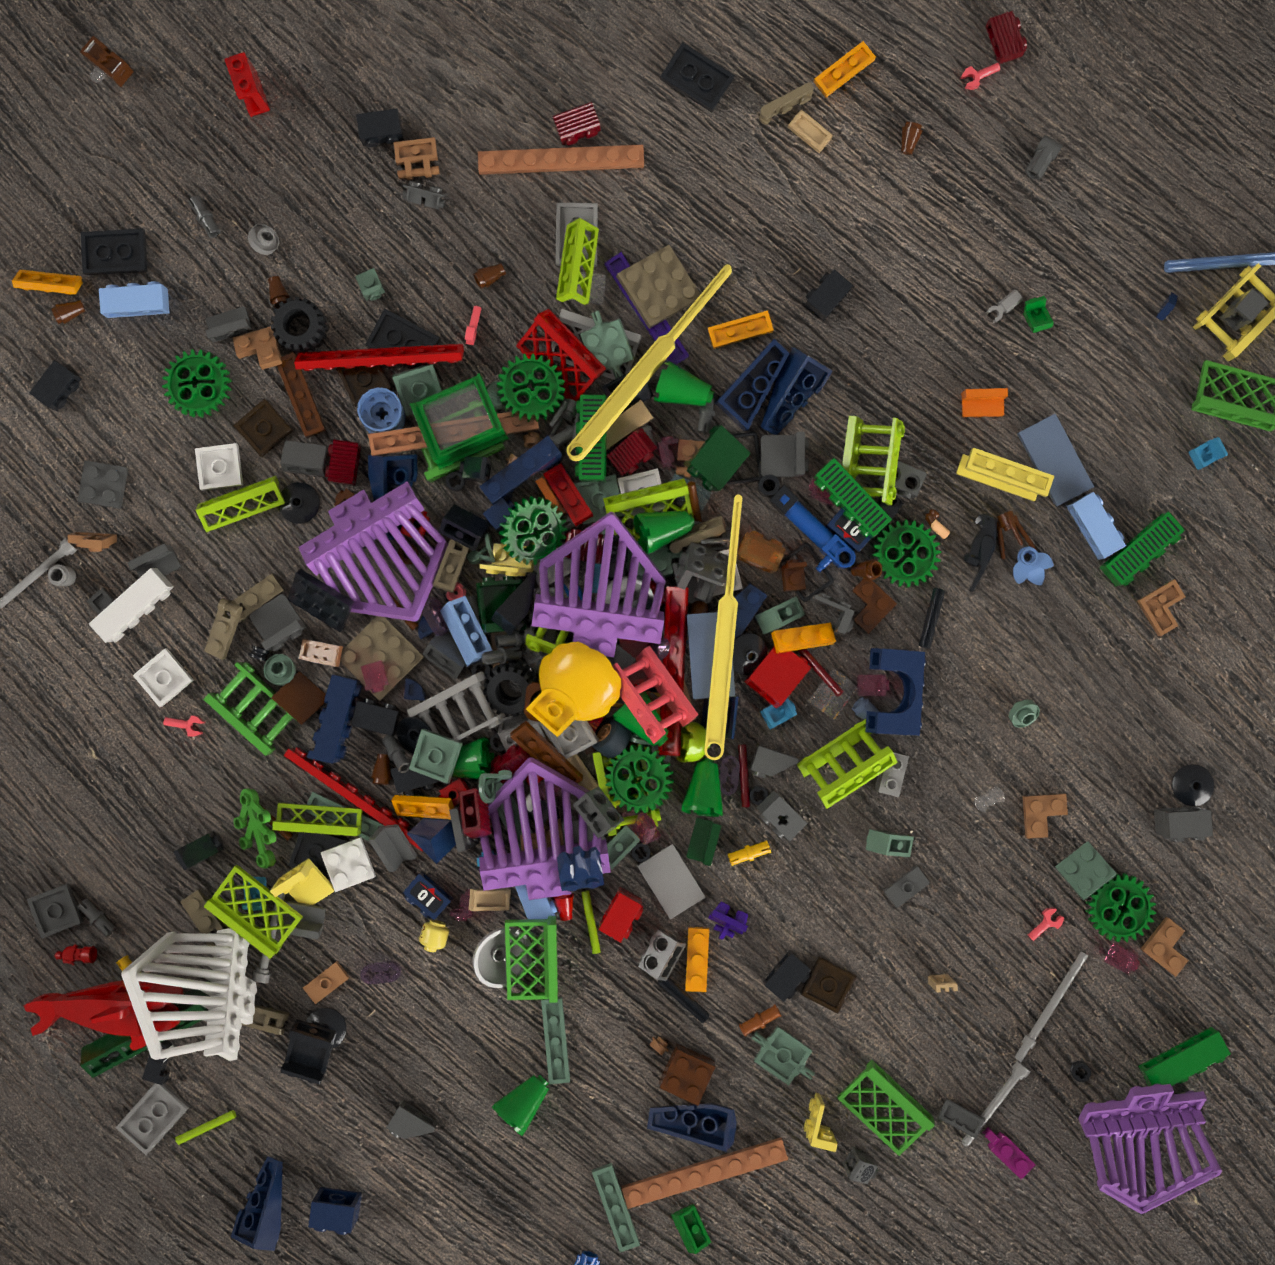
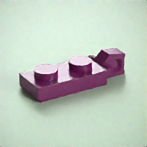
M989 1127L982 1132L990 1141L987 1145L989 1149L1021 1180L1036 1165L1004 1133L999 1132L996 1135Z

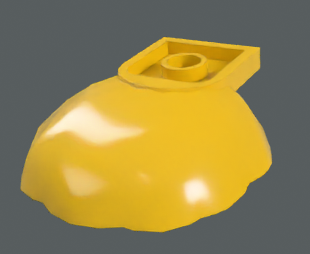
M581 642L559 644L541 660L539 681L542 692L528 705L526 710L558 737L574 720H594L608 714L611 706L620 697L621 678L613 669L607 657L599 651L591 649Z

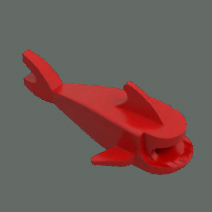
M123 980L65 994L46 993L37 996L24 1005L25 1011L36 1013L40 1017V1022L30 1028L32 1036L44 1032L62 1017L106 1034L130 1036L132 1039L130 1048L132 1050L146 1046ZM139 981L140 988L144 992L184 994L183 987ZM146 1001L150 1012L179 1011L178 1007L173 1003ZM153 1021L155 1030L159 1032L170 1030L180 1023V1021Z

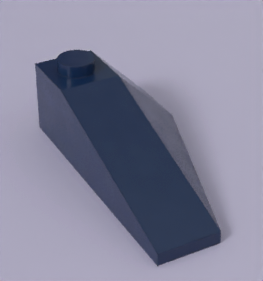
M714 1103L699 1104L698 1106L695 1104L660 1106L650 1108L647 1129L726 1152L734 1143L737 1122L734 1109Z

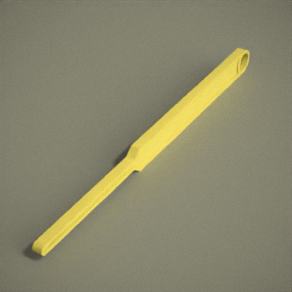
M729 264L720 270L670 332L658 337L567 447V454L571 460L580 461L585 458L673 352L675 340L732 273ZM582 447L583 451L579 455H571L573 448Z
M739 494L734 497L725 595L718 601L704 747L705 755L711 760H718L722 757L725 744L738 602L733 596L742 507V496ZM715 743L720 746L721 753L719 756L711 757L708 755L707 748L710 744Z

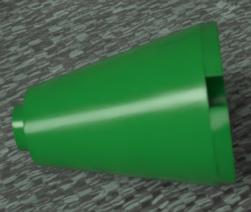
M670 361L665 362L669 366L667 370L662 369L656 388L659 397H654V401L706 406L707 402H712L715 391L711 390V385Z
M687 511L647 512L634 515L635 532H639L640 536L638 542L646 554H651L692 531V526H694L693 516L688 514Z
M646 691L639 694L646 704L652 702ZM626 704L621 706L612 715L614 720L653 747L656 744L660 747L669 739L666 736L669 732L665 728L666 734L653 744ZM657 710L651 711L658 722H660L662 719Z
M479 738L461 747L452 777L479 779L483 773L490 774L494 753L489 752L488 747H491L487 738Z
M702 758V761L697 762L681 806L682 812L691 814V810H693L698 816H723L718 764L714 763V760Z
M533 1075L494 1103L492 1108L508 1125L514 1127V1130L519 1135L523 1136L549 1091L546 1087L549 1083L541 1075L538 1077Z

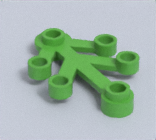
M243 789L240 795V803L242 805L240 816L234 818L235 828L242 829L247 826L246 819L248 814L250 819L245 836L239 839V845L243 850L251 848L254 836L259 851L256 863L260 868H269L274 866L276 862L274 853L271 850H266L264 843L269 845L276 842V834L264 824L270 822L271 816L269 811L264 810L259 804V796L256 790Z

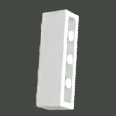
M150 568L95 617L89 625L105 643L113 641L115 643L125 635L123 632L127 628L131 629L140 622L139 618L143 614L147 615L155 609V603L159 600H165L171 594L170 590L174 586L158 568Z

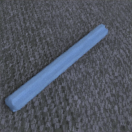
M1275 252L1168 260L1164 263V271L1171 273L1255 266L1258 263L1261 266L1275 265Z

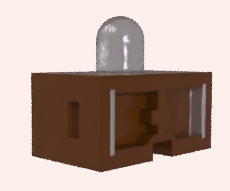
M94 36L80 51L95 66L89 75L90 80L95 84L100 83L107 76L118 86L122 87L134 72L122 58L113 51L111 52L107 46Z

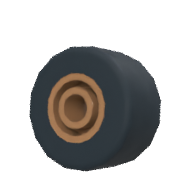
M613 717L607 718L595 731L599 741L592 745V747L609 759L615 758L616 755L621 754L624 748L627 747L631 738V731L614 720Z

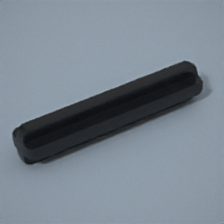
M934 588L919 642V646L929 649L932 644L945 590L940 588Z
M668 977L667 981L658 980V984L701 1023H704L709 1018V1013L672 979Z

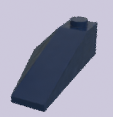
M794 347L790 350V354L778 374L761 424V428L774 435H777L794 418V413L800 407L804 408L808 404L807 400L814 393L818 394L833 372Z
M417 454L368 455V473L374 501L407 481L412 487L418 475ZM402 525L397 526L399 531H401ZM390 532L386 533L389 540H395Z
M267 1156L256 1178V1187L253 1192L248 1193L246 1197L248 1202L245 1208L240 1209L237 1214L231 1238L252 1249L275 1251L281 1230L282 1161Z

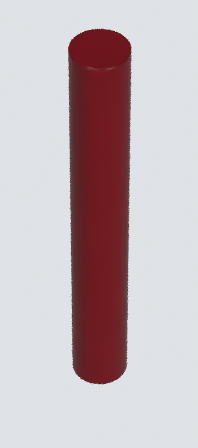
M807 649L797 650L835 695L839 697L844 691Z
M739 744L742 807H750L746 744Z

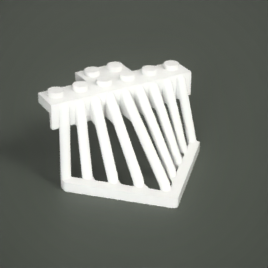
M231 928L218 930L217 934L176 933L175 931L166 933L122 971L121 975L151 1058L158 1060L204 1050V1056L206 1057L219 1055L229 1061L237 1060L242 1023L245 1025L253 1023L257 986L255 981L245 976L248 964L247 951L249 942ZM174 942H214V943H215V946H206V945H174L173 943H174ZM169 953L212 954L214 958ZM159 962L203 965L210 967L212 970L159 964ZM144 972H159L167 974L205 978L210 982L157 975ZM139 981L197 989L210 995V997L144 992L140 988ZM146 1001L202 1005L208 1011L150 1012ZM203 1020L207 1022V1026L159 1032L155 1030L153 1021ZM206 1036L205 1041L162 1049L160 1043L163 1040Z

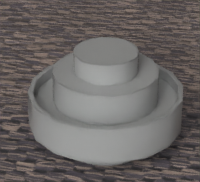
M256 224L248 233V242L256 252L269 255L278 248L279 237L271 227L265 224Z

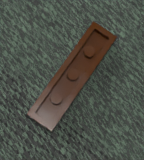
M293 352L282 356V364L277 365L304 436L308 438L326 431L302 369L295 368L294 361L297 355Z
M527 721L510 733V737L532 758L577 784L583 780V775Z

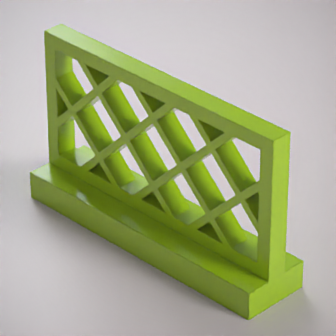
M685 479L603 498L607 514L609 512L625 514L621 521L623 524H625L629 517L634 519V515L631 513L637 507L644 508V513L657 512L652 509L657 502L666 504L662 512H667L669 507L676 511H684L687 507L688 514L693 516ZM677 497H685V503L681 508L672 504ZM627 528L631 535L635 536L634 539L638 541L640 536L635 532V528L633 530Z
M238 865L234 866L213 897L204 905V908L269 959L278 953L283 943L303 918L300 913L278 896L274 897L268 888ZM236 873L243 877L244 885L234 886L233 877ZM249 888H257L260 892V898L251 899ZM235 889H245L246 899L237 900ZM230 890L232 901H225L220 897V894L223 891ZM272 900L275 902L277 911L268 912L266 901ZM252 902H261L263 912L253 913ZM247 903L249 914L240 913L238 904ZM289 913L295 918L292 924L284 925L282 914ZM269 915H278V926H270ZM264 916L265 927H258L255 924L254 917ZM280 929L281 939L279 942L272 938L271 930Z

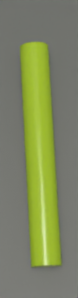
M586 890L582 891L581 895L592 953L598 954L601 953L590 892Z
M231 1110L175 1137L176 1143L180 1145L236 1118L235 1111Z

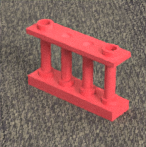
M648 646L635 658L636 663L624 669H621L618 663H615L612 667L621 678L620 697L639 722L645 734L655 744L666 734L665 728L677 721L684 727L699 714L651 646ZM642 669L649 679L634 687L627 676ZM654 686L661 697L646 704L639 694ZM667 704L673 714L658 722L651 711Z

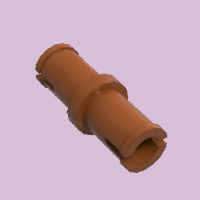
M776 1004L761 1013H755L754 1017L739 1024V1027L746 1037L759 1028L764 1029L766 1024L782 1015Z

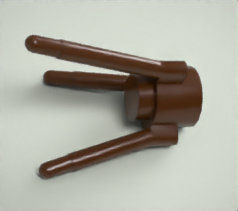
M1013 511L997 516L996 528L1001 559H1005L1002 528H1004V531L1012 529L1019 545L1022 546L1023 541L1018 532L1019 530L1028 545L1036 549L1019 523L1017 516H1014Z

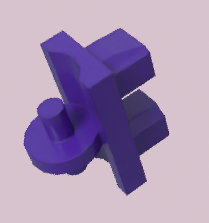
M720 902L708 916V919L718 923L714 926V930L720 932L718 938L723 940L726 935L733 938L735 932L742 935L748 928L746 925L748 914L738 910L734 918H730L727 916L730 906L723 902Z

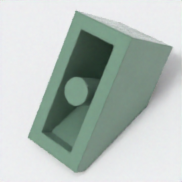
M796 596L755 617L763 634H767L801 618L805 613Z
M869 829L866 839V850L887 856L910 857L914 837Z

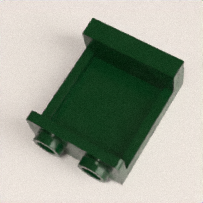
M722 425L713 426L709 431L711 435L695 455L684 463L688 468L687 472L695 478L698 477L702 481V486L710 492L721 491L750 455V452Z
M505 576L503 580L496 581L495 577L483 578V582L476 583L479 623L484 633L505 632L491 618L495 611L519 587L522 579L516 580L515 576ZM526 624L521 630H526Z

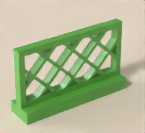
M1205 360L1201 370L1196 400L1192 403L1191 410L1271 432L1275 429V395L1272 396L1266 386L1269 384L1275 385V378ZM1208 368L1215 369L1219 377L1212 380L1207 373ZM1234 374L1239 382L1232 386L1226 375ZM1219 379H1222L1227 387L1222 392L1214 384ZM1249 379L1255 380L1259 388L1252 391L1246 381ZM1240 384L1247 392V394L1241 398L1234 389L1236 386ZM1210 386L1215 396L1212 398L1204 396L1205 387ZM1260 389L1267 397V400L1262 403L1254 394ZM1230 391L1236 401L1232 403L1226 402L1222 394ZM1249 396L1255 407H1246L1242 400ZM1270 402L1274 408L1273 414L1267 413L1262 405Z
M548 916V919L505 920L507 1000L549 999V1003H558L556 916ZM518 926L523 932L516 938L510 933V927ZM534 926H543L544 932L538 937L530 931ZM525 934H528L534 940L528 947L520 941ZM537 943L544 948V951L539 956L531 951ZM515 944L524 950L517 957L510 952V949ZM527 953L534 959L529 966L520 960ZM516 963L524 969L518 976L511 971V968ZM537 963L544 967V971L539 976L531 970ZM527 972L535 978L529 985L521 980ZM517 982L525 988L521 993H512L511 989ZM539 982L545 987V992L536 993L532 987Z
M873 1060L837 1096L840 1102L898 1156L926 1130L930 1131L935 1126L933 1116ZM867 1076L873 1081V1088H861V1081ZM849 1093H859V1102H849L845 1097ZM861 1093H873L874 1102H861ZM876 1093H886L889 1096V1102H876ZM861 1107H874V1117H865L861 1113ZM876 1107H889V1117H877ZM891 1107H901L904 1110V1117H892ZM877 1121L889 1122V1131H880L877 1128ZM892 1122H904V1131H892ZM907 1122H917L921 1127L916 1131H907ZM892 1136H905V1142L898 1148L892 1142Z

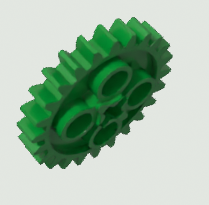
M191 349L190 355L183 351V358L176 355L177 362H169L172 369H165L169 376L162 377L168 384H164L162 387L169 390L164 396L172 397L168 403L171 405L176 404L175 410H181V413L187 415L189 412V415L193 418L197 413L199 417L203 418L204 412L209 416L212 415L211 409L218 412V404L225 406L222 399L230 398L225 392L232 390V388L227 386V383L232 382V380L226 377L230 374V371L223 370L226 364L223 362L219 363V357L215 356L213 358L211 352L205 355V351L202 349L199 350L197 355V352ZM210 368V374L203 377L204 369ZM189 370V376L183 379V372ZM215 380V383H213V384H209V383H208V382H211V381ZM183 383L188 384V385H184V386L179 387L180 384H183ZM212 388V395L205 397L206 390ZM191 390L192 396L185 400V393Z
M532 353L531 359H528L526 354H523L522 360L515 356V363L508 361L507 365L509 368L502 367L504 374L498 375V379L502 381L497 382V388L501 389L497 391V396H503L500 399V404L507 403L505 411L512 409L511 416L513 417L518 413L520 421L523 416L527 417V422H530L531 417H534L536 422H538L540 415L547 419V412L553 415V407L557 409L560 407L557 401H563L564 397L560 394L565 392V388L560 386L564 385L565 381L559 379L562 372L555 373L557 365L550 367V359L543 362L542 355L538 360L535 359L534 353ZM540 372L545 378L538 380L534 377V374ZM515 376H521L524 379V381L522 383H516L513 380V378ZM528 385H531V387L534 388V391H531L530 388H527ZM544 392L549 398L542 400L538 397V394ZM525 396L528 402L520 403L517 398Z
M530 496L528 502L525 498H522V505L514 502L516 509L508 508L511 514L509 516L503 515L507 521L506 523H500L505 528V530L499 532L500 535L505 537L500 542L506 545L503 549L506 552H510L509 556L515 558L519 563L523 560V563L526 565L530 561L533 565H537L538 560L540 561L556 550L557 546L563 545L560 539H566V536L562 534V532L567 530L566 527L562 526L566 520L560 518L563 512L557 510V505H551L552 502L548 499L544 501L543 498L538 497L536 501V498ZM543 513V519L537 522L538 516ZM524 520V526L518 529L519 522ZM549 533L548 539L543 541V536ZM530 540L529 546L523 548L524 543Z
M904 520L901 526L899 521H896L895 528L892 525H888L889 532L882 530L883 538H876L880 544L873 546L874 549L878 550V553L872 556L877 557L878 562L882 565V572H885L883 579L891 578L890 584L897 581L898 587H901L903 582H905L906 588H909L911 582H913L914 586H919L918 579L925 583V575L932 577L933 574L930 570L938 569L934 563L941 562L940 559L936 558V555L940 554L941 551L936 550L935 547L940 545V543L933 542L936 535L929 536L928 534L931 529L929 528L924 531L923 523L916 527L915 520L910 525L907 520ZM903 534H908L911 538V542L908 545L904 544L901 540ZM919 540L920 543L910 551V557L904 558L898 567L894 568V564L905 554L904 551L910 549L915 541ZM918 548H923L926 551L924 559L917 556ZM889 549L896 551L897 557L895 560L888 558L887 552ZM904 563H909L912 566L910 574L904 573Z
M634 744L630 746V750L626 747L623 753L616 755L618 759H610L613 766H607L611 773L605 775V777L610 779L611 782H608L606 786H612V790L608 794L615 793L616 796L613 801L620 800V808L627 805L628 812L634 807L635 813H639L641 808L646 813L649 808L652 811L655 810L656 804L661 806L663 804L661 799L666 800L669 798L665 792L672 791L668 784L673 783L674 780L669 779L668 776L673 774V771H667L666 768L671 764L663 763L666 756L659 758V750L652 753V746H648L644 750L643 744H640L637 750ZM641 759L647 762V770L641 768ZM623 768L629 771L628 779L622 775ZM638 776L643 778L641 781L636 780ZM650 779H654L657 782L656 789L650 787ZM632 787L638 790V798L632 796Z
M1125 873L1120 878L1119 874H1117L1094 894L1090 895L1092 901H1086V904L1090 905L1091 908L1087 909L1086 912L1092 914V916L1088 918V921L1095 922L1092 927L1095 930L1100 929L1098 932L1100 935L1106 934L1108 940H1111L1114 936V941L1120 942L1121 938L1123 941L1128 942L1129 936L1131 939L1136 940V933L1144 936L1142 929H1150L1147 922H1154L1150 915L1156 914L1155 911L1151 910V907L1155 906L1156 903L1150 901L1154 895L1147 893L1150 888L1143 886V881H1136V877L1132 875L1128 879V875ZM1118 889L1119 895L1113 899L1112 892ZM1137 897L1138 903L1136 906L1132 907L1131 901L1133 898ZM1119 905L1124 906L1123 910L1118 909ZM1110 908V916L1104 918V911ZM1126 917H1130V923L1124 926L1123 920Z

